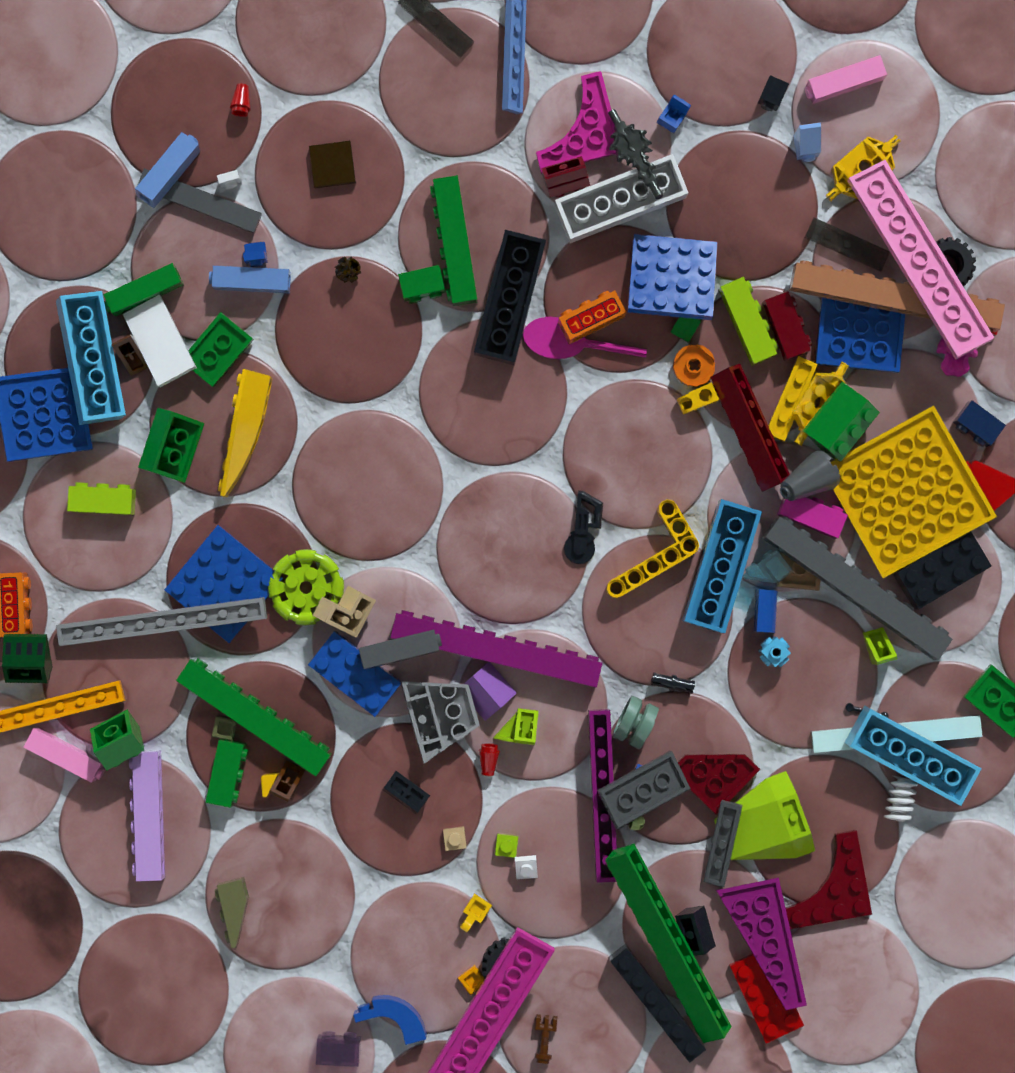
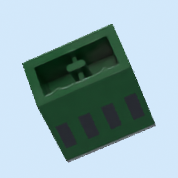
M4 634L2 670L5 683H48L53 666L47 634Z

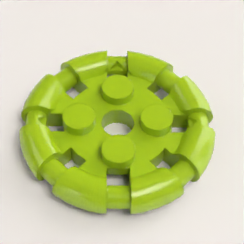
M297 550L295 554L285 555L273 568L274 579L270 577L268 595L274 603L273 608L282 618L287 621L288 619L292 620L297 625H315L316 622L320 621V619L313 616L311 608L317 606L322 596L325 597L327 592L333 594L331 601L337 604L344 594L343 577H340L337 564L327 555H320L315 550ZM300 561L302 567L294 569L292 563ZM313 561L320 563L318 570L311 567ZM282 573L288 575L285 583L279 581ZM330 573L333 581L327 583L324 576ZM305 581L310 582L312 585V590L308 594L300 590V585ZM285 592L288 600L282 602L279 594ZM294 605L302 608L300 614L292 612Z

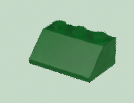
M841 382L803 429V432L831 458L841 462L880 412L869 400L844 382Z
M157 408L138 468L185 483L205 423L169 410Z

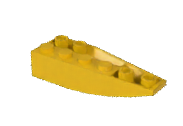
M243 369L242 374H238L236 386H239L238 395L234 394L232 407H235L231 422L230 438L227 442V458L224 459L222 468L224 476L223 479H220L218 491L221 492L220 496H229L253 454L265 420L273 381L271 376Z

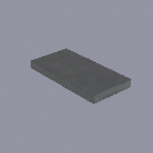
M668 751L600 788L597 792L615 828L619 829L690 790V787L673 752Z

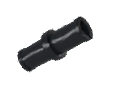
M653 672L651 686L668 688L672 692L678 690L693 694L695 681L677 678V675L667 676Z

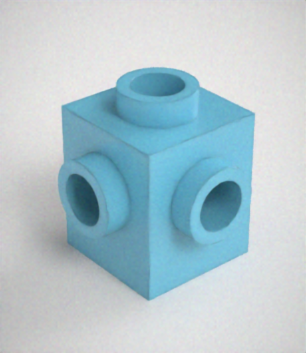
M768 637L760 644L762 647L758 650L761 654L760 659L766 666L776 667L778 665L781 667L789 660L787 656L791 654L788 650L790 646L782 637L780 639ZM775 648H778L780 651L778 656H774L772 653Z

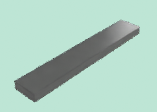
M145 168L143 169L138 184L142 181V179L147 175V173L150 170ZM176 181L162 198L254 234L262 216L261 212Z

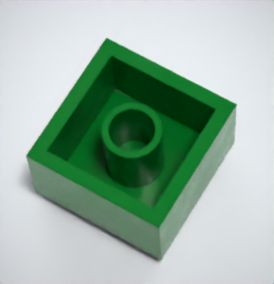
M128 709L90 729L94 754L106 771L145 751L140 726Z

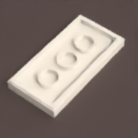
M160 295L123 314L158 387H162L197 368Z

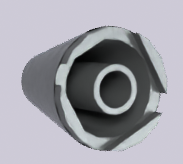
M817 450L812 452L781 483L780 493L785 499L794 501L833 490L840 483L839 470L836 465L832 466L829 461L832 458L827 453Z

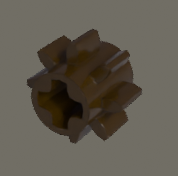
M344 256L339 259V264L335 266V273L338 279L344 283L356 281L358 279L357 275L361 273L359 262L352 258V256L349 258Z

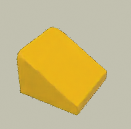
M279 773L261 776L263 797H267L270 794L269 791Z

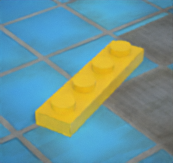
M800 356L797 357L768 424L773 437L782 442H785L795 419L793 411L808 388L818 365Z

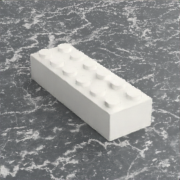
M671 154L651 162L656 166L652 173L656 175L657 185L663 193V197L660 199H655L652 191L645 185L643 179H638L637 168L556 199L554 205L569 243L576 242L687 198L689 192L674 155Z

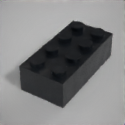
M970 531L899 569L893 575L910 604L915 609H921L992 567Z

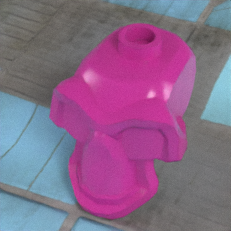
M943 338L939 341L936 353L945 355L941 363V369L947 376L961 377L970 369L968 358H977L978 351L975 349L955 359Z

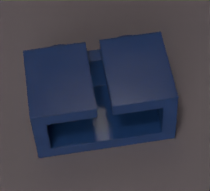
M973 400L965 404L953 421L957 425L955 428L965 435L969 433L973 437V442L980 447L991 446L1006 426Z

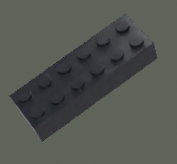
M505 230L474 349L475 356L515 365L546 245L545 239Z

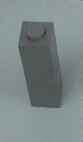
M434 630L360 647L359 653L363 670L439 652V647L442 646L440 635L435 634Z

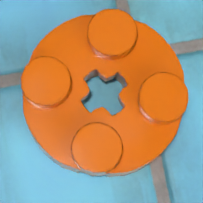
M697 344L688 345L680 349L673 362V371L676 378L682 384L691 387H698L707 383L715 372L714 356L711 351ZM697 360L699 362V370H690L689 361L695 362Z

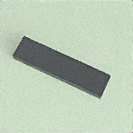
M725 800L721 801L703 882L725 887L743 805Z

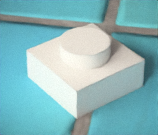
M238 170L217 175L218 182L222 188L232 189L237 187L238 183H242Z
M536 855L515 857L517 879L538 878Z

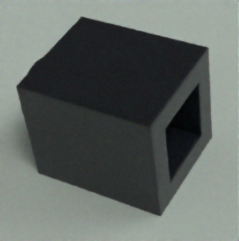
M770 75L758 101L761 108L767 111H777L789 83Z

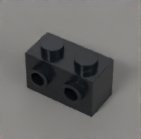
M705 906L685 908L675 915L676 922L694 956L705 955L716 947Z

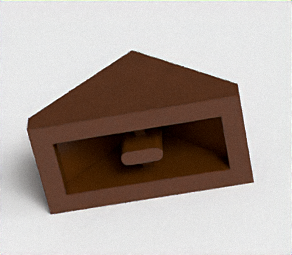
M131 334L112 343V347L131 376L149 368Z
M286 761L269 793L289 802L305 770Z

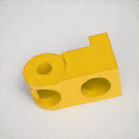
M709 383L676 400L684 415L719 401L713 384Z

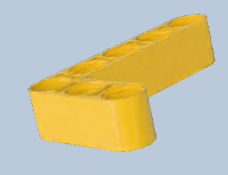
M668 499L662 501L657 507V512L675 543L610 580L606 585V591L609 596L618 598L698 551L699 542L674 501ZM664 504L672 506L673 512L671 515H665L662 512ZM675 522H680L683 525V531L680 534L673 531L672 527ZM686 540H691L694 543V549L691 552L686 551L683 547V543ZM671 550L676 554L674 562H668L665 559L667 551ZM654 561L657 563L658 569L655 573H650L647 570L648 562ZM631 572L639 574L640 580L638 583L633 584L629 581L628 576ZM617 582L621 585L622 590L619 594L611 592L610 586L612 583Z

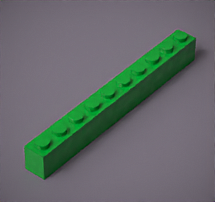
M635 844L613 850L605 860L608 869L617 881V885L625 896L628 906L632 909L638 925L641 926L648 943L656 954L658 962L666 973L667 979L671 982L676 996L680 999L687 1016L692 1021L696 1033L700 1036L703 1043L724 1039L732 1026Z

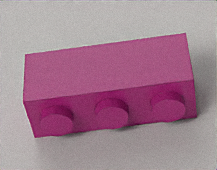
M804 497L794 501L783 498L777 513L778 516H785L797 524L834 539L839 538L848 516L843 513L844 509L832 505L831 508L823 505L824 501L816 497H812V500Z

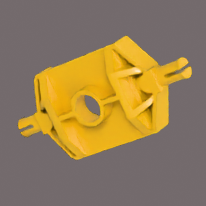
M894 135L893 138L885 143L871 137H866L831 168L835 186L826 194L827 198L830 197L828 200L832 201L839 194H844L858 200L848 183V179L862 172L859 168V163L862 161L867 162L872 167L886 160L893 171L895 164L891 151L901 142L900 139H897L898 136Z
M841 362L836 372L815 374L793 411V416L800 431L794 441L796 444L802 446L807 438L803 429L841 382L845 383L843 375L849 367L846 363ZM820 397V405L815 408V400Z

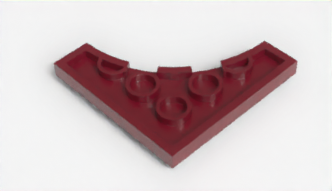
M857 830L835 833L836 851L830 875L827 876L820 889L811 897L797 904L785 907L790 929L872 915Z

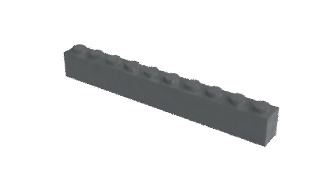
M785 516L783 518H775L762 537L764 541L932 660H939L953 640L948 636L949 632L940 626L935 627L932 625L930 618L923 614L918 615L915 613V608L907 602L901 603L896 599L898 596L890 590L884 591L879 587L880 583L871 577L868 579L863 576L861 569L854 565L851 567L846 564V559L838 553L832 554L829 552V547L821 541L815 542L810 538L811 534L802 528L798 530L793 526L794 522Z

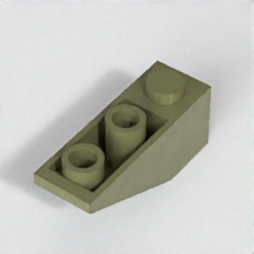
M244 877L221 882L217 885V889H215L216 900L221 902L222 910H220L222 923L225 922L227 927L225 939L227 943L231 944V948H235L239 944L249 901Z

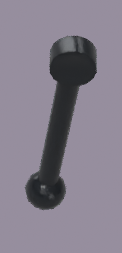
M847 703L845 709L849 712L853 710L861 712L863 709L855 707L851 703ZM887 712L880 713L885 717L889 718V714Z

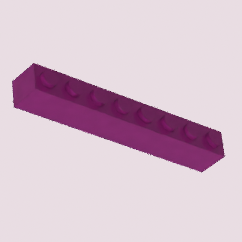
M610 709L588 710L595 876L597 883L617 882L605 861L611 852L617 849L616 828L597 792L600 788L614 781Z

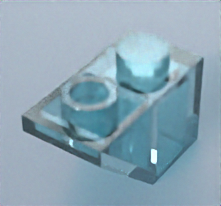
M769 550L762 556L763 560L756 565L754 562L745 569L746 573L743 577L747 580L777 584L794 570L778 550L774 552Z

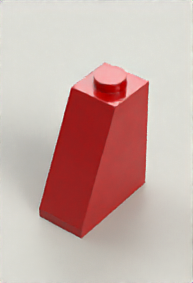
M977 460L966 461L993 511L1015 494V478Z

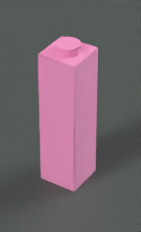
M881 55L809 79L805 87L807 98L811 99L812 104L883 81L887 76V72Z
M39 727L33 728L23 747L91 783L96 781V779L100 780L105 771L97 757Z

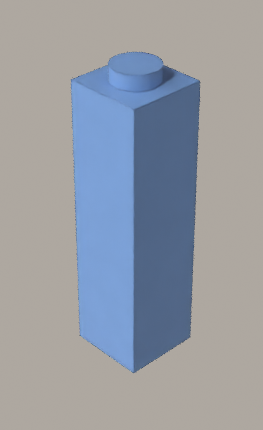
M181 132L135 188L137 197L155 208L200 153L198 140L192 135L187 136Z
M213 266V271L209 272V284H212L214 290L290 293L291 272L289 269Z

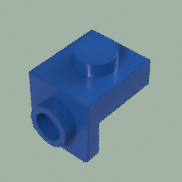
M673 95L656 123L675 133L691 105L678 96Z
M265 242L244 245L245 253H243V258L247 266L259 267L263 265L262 263H268Z

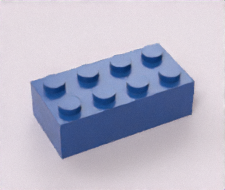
M337 631L331 634L308 664V666L374 717L378 715L402 684L399 679L382 666L363 670L359 648Z

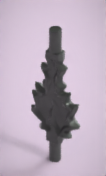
M615 109L609 111L608 115L614 124L615 130L610 136L614 140L609 150H616L618 163L624 159L627 166L632 163V168L636 167L638 170V179H643V182L650 188L655 199L662 198L663 193L657 185L656 175L652 173L656 166L648 161L649 156L645 155V153L653 151L648 147L652 142L645 138L647 131L635 129L634 124L627 126L624 121H621Z

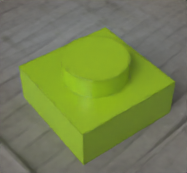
M497 833L495 855L515 858L518 836Z

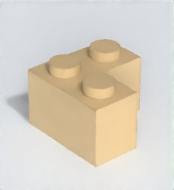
M347 586L339 604L322 596L313 616L357 638L376 600Z

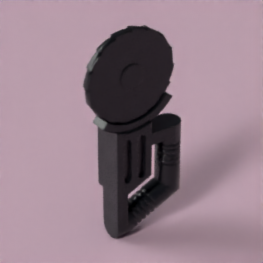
M578 490L575 530L570 532L571 536L568 537L564 545V553L567 559L576 564H584L594 556L595 544L593 540L595 538L588 532V528L601 529L603 502ZM581 500L595 507L593 524L588 523L589 512L581 508Z

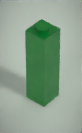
M171 263L103 294L105 309L108 313L111 312L114 316H119L157 295L162 296L184 286V283L176 266Z

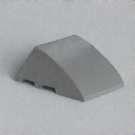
M401 681L409 717L424 764L480 726L469 685Z

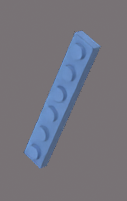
M506 0L502 110L514 114L523 113L527 0Z

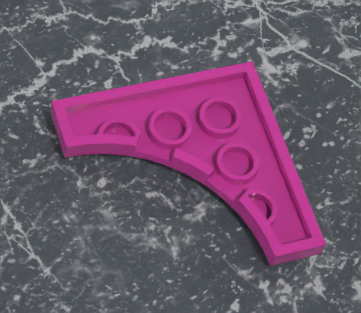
M601 71L581 76L582 105L570 131L564 138L552 146L536 152L541 174H543L541 168L582 156L585 163L617 155L616 150H609L614 140L610 136L615 130L614 124L608 115V112L611 111V106Z

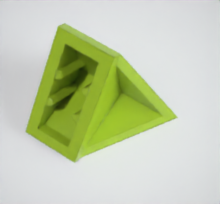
M518 708L517 712L493 738L513 743L535 745L539 711Z

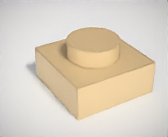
M464 826L443 829L445 851L467 848Z

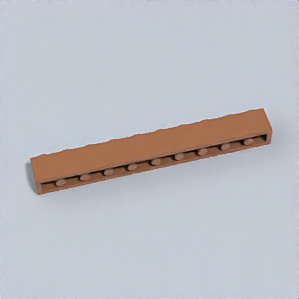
M809 261L797 262L793 267L789 291L931 319L908 281L902 284L895 282V279L883 277L882 280L875 278V275L869 273L857 275L854 274L853 270H833V267L829 265L813 266V263ZM968 294L991 332L1000 330L1005 304L999 303L997 299L987 298L986 300L978 299L979 296Z

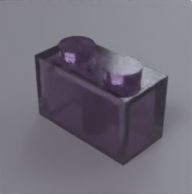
M332 1031L322 1032L317 1038L316 1065L358 1067L360 1063L361 1036H356V1033L346 1032L344 1035H335V1032Z

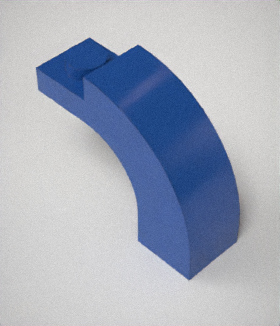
M390 995L373 996L372 1006L369 1003L363 1004L354 1011L355 1023L375 1017L393 1019L402 1030L405 1045L426 1040L427 1038L425 1025L420 1014L411 1004L401 998Z

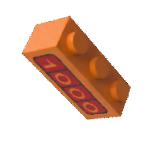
M615 290L612 292L605 291L597 296L598 299L592 302L586 300L579 305V308L573 311L568 309L560 314L561 317L558 318V324L569 345L625 318L626 310Z
M0 573V637H4V634H30L32 631V619H29L32 601L31 598H28L31 579L27 577V573Z

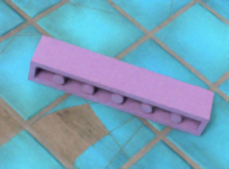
M143 751L138 756L129 759V768L133 769V778H130V790L133 791L130 809L131 812H134V820L131 821V832L135 833V842H132V854H135L132 873L133 876H136V881H159L165 878L161 751Z

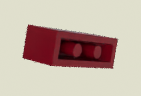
M789 291L764 300L762 304L784 362L811 351L812 342L809 335H805L802 328L805 325L802 316L797 315L795 309L797 303L794 296H790Z

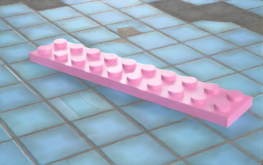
M886 160L848 179L849 185L954 358L958 359L994 339L993 334Z

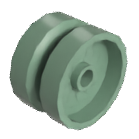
M631 695L618 719L612 737L624 741L630 731H632L629 745L640 750L652 731L659 708L648 703L642 712L639 713L642 707V699Z

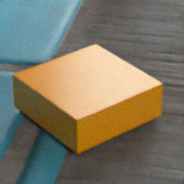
M474 964L461 974L458 980L467 992L472 995L481 987L485 977Z

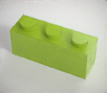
M75 482V486H69L67 511L135 515L136 490L130 489V485L117 484V488H109V484L96 483V487H88V483Z

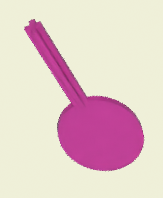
M559 317L535 319L525 327L523 333L526 345L533 352L550 359L571 358L579 354L584 347L645 358L647 354V349L588 340L585 337L569 345L558 324Z

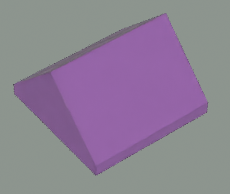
M490 662L486 663L464 683L469 685L475 710L485 721L516 694V691Z

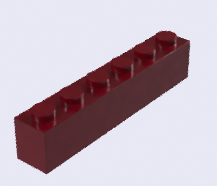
M741 364L728 367L711 376L713 387L721 400L723 409L726 411L730 425L735 431L739 445L744 451L747 463L753 471L757 485L764 492L781 484L790 473Z

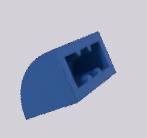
M756 589L754 632L775 633L778 591Z

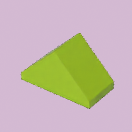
M883 627L863 633L871 664L879 665L898 659Z

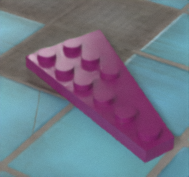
M779 878L716 890L785 1010L807 1006Z

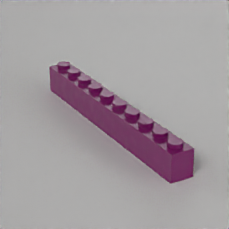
M402 610L401 614L396 613L390 638L397 639L434 630L435 634L440 635L442 646L439 647V650L597 688L603 664L598 661L599 657L587 655L586 658L578 657L579 652L567 649L565 653L557 652L558 647L545 645V648L537 647V642L529 640L520 643L516 642L517 637L504 635L503 639L495 637L496 632L484 630L482 634L475 632V627L463 625L462 629L454 627V622L443 620L442 624L434 622L435 618L422 615V619L413 617V612Z

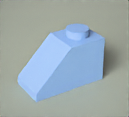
M821 122L799 125L793 135L797 160L803 159V162L814 161L821 153Z

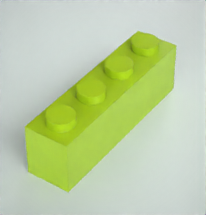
M741 277L720 286L718 291L751 366L776 356V350H778L777 343L774 338L771 339L769 336V325L766 319L762 320L759 313L761 312V307L758 300H754L752 297L753 289L750 282L745 281V278Z

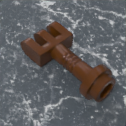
M536 1014L535 1030H541L540 1051L535 1053L537 1063L549 1064V1060L552 1059V1055L548 1054V1040L550 1031H557L558 1016H553V1024H549V1015H545L543 1024L540 1023L541 1014Z

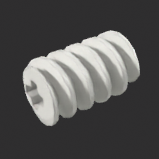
M893 776L897 781L890 782V784L896 787V789L889 790V793L894 795V798H887V801L892 806L885 808L891 814L884 815V818L905 822V820L912 819L906 812L913 811V807L908 804L915 802L910 795H915L917 792L911 787L918 786V783L908 778Z

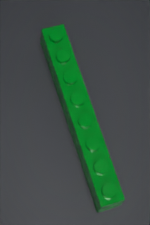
M199 658L197 660H189L176 679L177 682L314 776L320 773L332 755L327 745L322 742L317 744L311 740L313 737L311 734L304 730L298 731L294 728L295 724L287 718L282 720L276 716L277 711L269 706L265 708L260 705V700L254 695L249 694L247 696L241 692L243 688L234 682L229 684L224 680L225 676L217 670L214 672L210 671L207 668L208 664Z

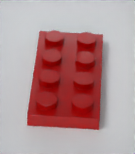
M753 954L729 964L766 1044L804 1026L797 1008L785 1010Z

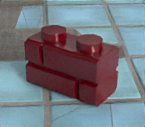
M582 156L541 168L550 198L562 197L567 192L579 191L590 186Z

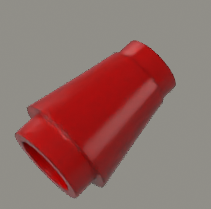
M240 83L236 85L230 104L231 113L235 116L246 117L248 112L251 111L249 86Z
M481 744L479 756L482 775H494L500 753L496 744Z

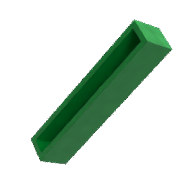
M458 175L433 179L434 185L430 186L431 197L436 198L437 206H433L435 219L440 221V227H436L438 240L442 239L444 246L440 248L441 260H446L447 268H443L444 280H449L450 288L446 289L447 299L452 301L453 306L478 303Z

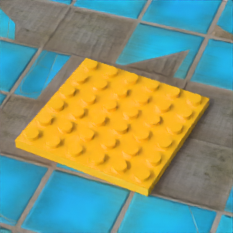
M934 405L848 452L841 462L836 459L830 462L832 466H837L840 474V483L833 490L882 578L997 517Z

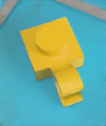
M474 893L463 910L467 917L460 928L468 932L475 920L481 923L492 904Z

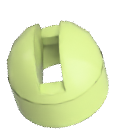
M641 816L628 823L629 830L642 829L645 824L644 817Z

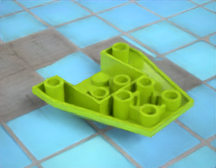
M786 771L765 778L735 802L743 805L731 860L798 858L815 851L810 828L798 795Z

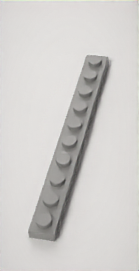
M261 597L58 624L56 629L59 646L267 619L265 598Z

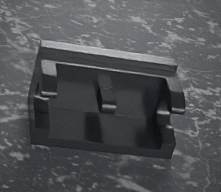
M397 771L394 772L382 789L415 814L420 811L430 797L428 793Z

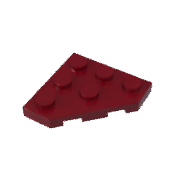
M685 754L678 761L690 790L716 815L719 813L721 801H730L761 770L745 754Z

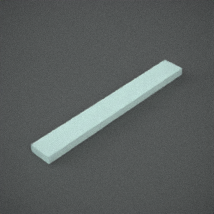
M980 715L898 723L932 742L982 737ZM852 727L811 731L813 753L853 749L844 743Z

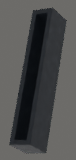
M624 944L609 956L610 962L689 1063L706 1051L702 1041L628 946Z

